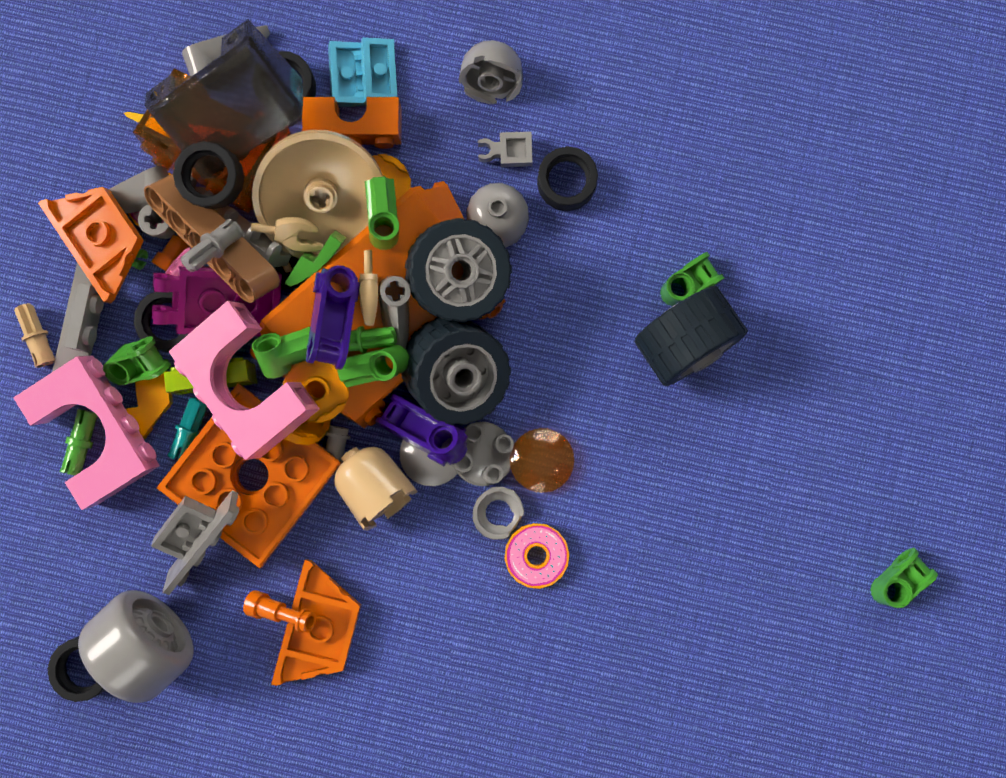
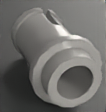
M330 425L329 431L325 434L328 436L325 449L343 462L341 457L344 455L346 441L351 437L348 435L349 429Z

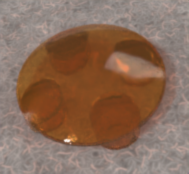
M547 428L533 429L524 433L515 442L510 454V466L516 480L526 489L539 493L551 492L564 485L571 476L574 468V453L567 439L560 433Z

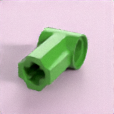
M373 177L365 181L369 239L372 245L379 250H388L393 248L399 239L394 179ZM381 225H387L391 227L393 232L388 236H380L375 230Z
M310 327L281 337L276 333H268L254 340L252 350L265 377L279 378L287 374L293 364L306 360Z
M395 344L383 349L349 356L343 369H337L340 381L346 387L378 380L387 381L406 370L409 354L402 346ZM386 356L391 359L393 363V369L387 365L385 360Z

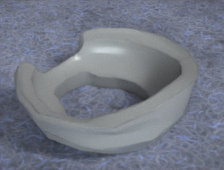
M492 487L477 498L473 508L472 519L476 529L484 537L493 540L505 539L511 535V532L524 516V507L520 497L514 490L505 487ZM502 500L509 505L514 513V517L508 526L494 525L488 521L486 508L492 501Z

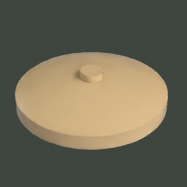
M328 130L301 131L285 137L276 143L260 162L252 187V202L255 216L259 224L275 226L276 220L284 217H300L309 220L318 227L319 231L315 233L302 231L297 236L300 239H308L323 243L324 245L330 235L336 230L347 237L336 252L338 253L368 226L365 181L373 177H383V174L372 155L353 139ZM265 233L266 236L272 242H274V235ZM282 246L283 251L290 253L292 256L300 259V257L304 254L300 252L291 251ZM315 251L312 253L318 256L320 251Z

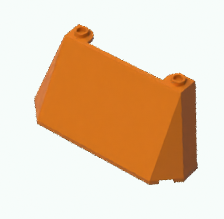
M441 181L434 183L431 189L424 190L421 186L411 187L396 200L399 239L393 248L379 250L374 247L370 242L367 226L317 272L321 273L323 268L330 269L337 265L345 266L355 273L359 282L360 274H364V250H372L373 274H378V289L381 281L389 276H399L406 280L405 262L409 255L408 251L415 243L416 238L425 232L427 228L437 223L455 218H463L465 220L448 185ZM381 225L376 228L375 232L380 236H388L393 230L387 225ZM455 262L451 269L452 275L456 280L463 275V267L459 262ZM317 272L310 276L261 320L259 324L262 328L260 331L261 336L268 333H276L281 337L311 326L316 294L313 292ZM396 281L390 282V287H386L385 293L386 295H391L393 300L399 299L398 294H403V288L398 287ZM331 282V286L335 291L343 292L341 286ZM411 293L409 297L408 342L411 338L410 336L420 329L421 325L437 318L427 310H424L418 304V301L412 297ZM379 294L375 322L372 326L364 324L358 296V301L355 302L351 330H357L360 326H363L365 329L383 328ZM505 299L495 307V310L490 314H485L480 319L495 317L502 310L503 304L506 302ZM251 347L250 354L252 355L253 358L256 359L255 354H254V352H253V350H252V347ZM385 347L368 349L367 352L383 349ZM359 350L348 351L347 357L362 353ZM386 356L385 360L387 365L393 369V363L391 359ZM399 374L387 381L378 380L349 387V398L340 414L364 429L368 425L376 424L375 419L382 416V411L386 405L383 399L403 382L402 375ZM311 381L307 384V392L315 398L322 397L326 392L324 384L320 381Z

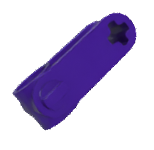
M337 265L330 269L323 268L321 273L317 272L315 275L313 292L316 294L306 351L307 363L312 364L314 361L332 364L338 370H342L345 365L355 302L358 301L360 282H358L357 276L350 268ZM331 282L341 286L343 292L335 291L331 286Z
M395 394L390 396L391 402L382 416L375 419V423L428 453L427 457L443 467L446 464L451 465L461 461L466 455V440L468 436L465 434L467 430L458 424L449 425L443 421L439 422L429 413L427 414L425 410ZM452 438L451 444L442 449L443 443L447 439Z

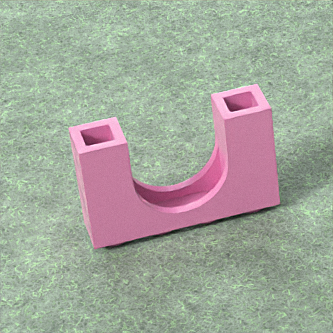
M227 301L174 346L169 353L175 360L174 365L178 372L187 377L194 387L193 392L202 403L206 404L213 414L212 419L221 430H224L231 439L233 450L245 460L261 458L320 408L301 382H286L261 404L252 409L242 406L232 397L226 381L229 361L235 352L259 333L262 328L244 303Z
M77 356L13 397L30 426L49 423L77 404L91 409L100 418L106 435L105 447L101 456L94 464L65 482L81 510L99 505L160 466L156 460L155 450L143 439L139 432L138 422L132 415L128 414L122 404L121 394L115 387L111 386L105 376L106 373L103 371L102 363L94 358V356Z

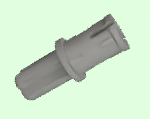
M227 219L210 234L204 233L201 236V242L181 257L182 264L188 271L194 272L213 257L220 258L229 245L243 236L240 225L235 221L232 222V219Z

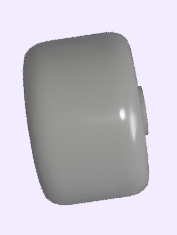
M128 590L115 596L86 623L78 639L80 658L91 677L111 695L132 703H144L157 697L188 668L194 654L190 633L178 615L160 599L138 590Z

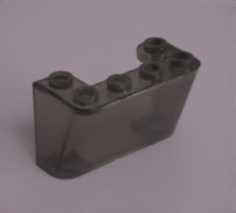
M249 19L222 37L221 56L176 88V79L172 75L168 76L146 92L145 107L181 152L193 143L207 141L225 147L234 153L239 161L243 160L258 145L270 142L275 134L286 126H294L301 119V111L303 109L302 78ZM209 155L197 160L193 167L203 179H208L210 177H218L226 165L218 157Z

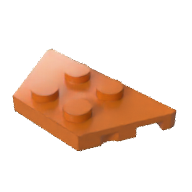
M104 187L90 189L83 194L77 192L67 194L65 198L53 201L49 199L41 200L38 203L103 302L111 304L115 300L144 242L112 192Z
M309 559L304 560L291 609L299 612L304 608L309 609L316 614V623L314 628L308 633L298 632L294 624L287 623L271 685L277 686L298 679L304 680L321 674L341 672L346 666L362 604Z

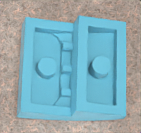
M363 37L361 43L329 41L331 97H335L339 107L367 106V97H397L394 39Z

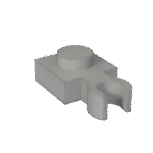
M531 132L500 133V142H493L486 138L478 140V147L485 146L490 149L488 154L478 155L480 162L486 163L495 158H501V167L532 166Z

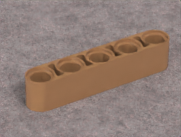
M173 174L144 188V195L149 206L191 248L201 242L200 239L204 233L210 234L226 221L215 209L196 206L184 199L175 186ZM243 237L229 245L220 258L213 257L207 262L248 303L254 302L279 286V276L274 267Z

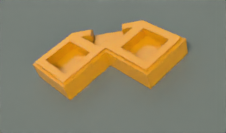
M164 373L151 380L135 382L138 407L126 408L128 414L132 415L138 422L139 432L143 439L147 438L156 422L173 404L172 394L166 392Z

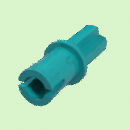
M191 397L189 399L180 424L175 426L177 433L167 454L171 459L178 457L180 448H182L179 455L180 458L200 432L199 428L207 405L198 398Z

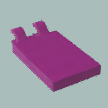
M179 266L178 276L166 273H153L154 292H172V307L152 305L153 324H175L177 334H189L227 301L244 303L257 323L260 324L261 320L280 304L282 274L276 271L280 280L277 288L254 302L248 303L212 268L201 267L194 272H190L186 267Z

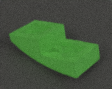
M335 230L318 256L312 252H305L300 257L285 284L291 287L312 276L334 256L347 237Z

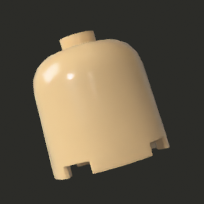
M355 447L346 452L341 457L343 463L338 467L334 477V485L360 526L366 531L376 527L377 525L374 520L383 514L388 519L412 500L409 494L413 495L418 492L393 459L383 449L378 447H367L361 450Z

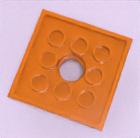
M239 383L231 391L232 397L246 408H255L263 402ZM211 417L156 488L177 505L187 496L217 510L232 490L239 493L236 504L239 507L237 518L231 526L225 525L220 538L260 569L272 556L343 462L317 442L304 445L295 444L283 439L261 458H256L263 462L268 469L269 476L265 486L258 491L247 490L239 481V470L248 460L240 457L233 450L231 439L224 430H221L214 423Z

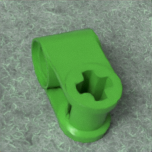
M708 252L701 254L682 269L672 274L662 285L660 295L667 305L674 306L691 295L710 286H715L725 279L723 274L717 273L709 261L710 255ZM671 283L680 284L684 289V296L675 295L671 290Z
M149 336L139 341L122 345L104 364L103 371L106 373L107 379L112 383L126 385L156 378L168 370L171 363L168 359H163L154 346L155 339Z
M910 548L901 553L873 581L870 589L871 595L879 604L903 608L922 590L930 586L936 580L938 573L925 565L918 557L919 552L915 548ZM893 584L896 592L894 597L889 599L887 590Z

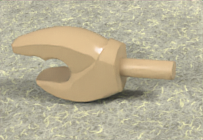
M284 217L277 219L275 226L251 223V231L273 234L274 241L291 251L300 253L321 251L324 246L323 243L300 239L297 236L302 231L314 233L319 231L315 224L304 218Z
M364 250V274H360L359 300L364 324L372 326L375 322L378 304V274H373L372 250Z

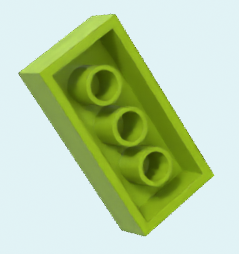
M244 358L231 359L226 372L228 388L235 387L238 383L243 386L258 384L255 364L244 360ZM171 367L170 371L164 372L167 393L176 395L194 393V387L187 377L180 374L176 367Z

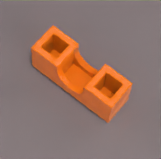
M303 97L302 131L328 130L337 132L353 139L360 145H375V147L382 149L401 145L402 107L399 97H367L365 114L354 122H347L339 118L340 108L335 97Z

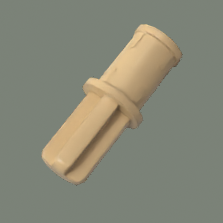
M30 303L17 306L14 311L24 334L21 339L22 342H26L30 350L35 368L53 364L55 357L46 336L48 331L42 329L34 306Z

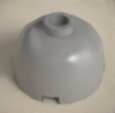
M482 41L475 44L464 55L459 73V83H462L464 86V92L467 96L478 102L496 104L497 100L495 98L503 99L506 97V102H508L520 93L523 81L522 64L518 54L512 47L499 41Z
M490 183L479 188L471 197L466 210L467 220L472 219L484 226L487 225L502 239L505 248L518 242L525 233L529 223L528 205L523 195L513 186L504 183Z

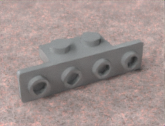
M78 263L52 372L77 356H91L97 337V328L104 302Z
M232 490L217 510L185 496L154 536L151 547L178 558L167 573L163 593L170 595L177 585L181 587L185 583L192 566L198 567L202 562L208 546L214 547L225 525L231 526L239 513V507L236 506L239 493Z

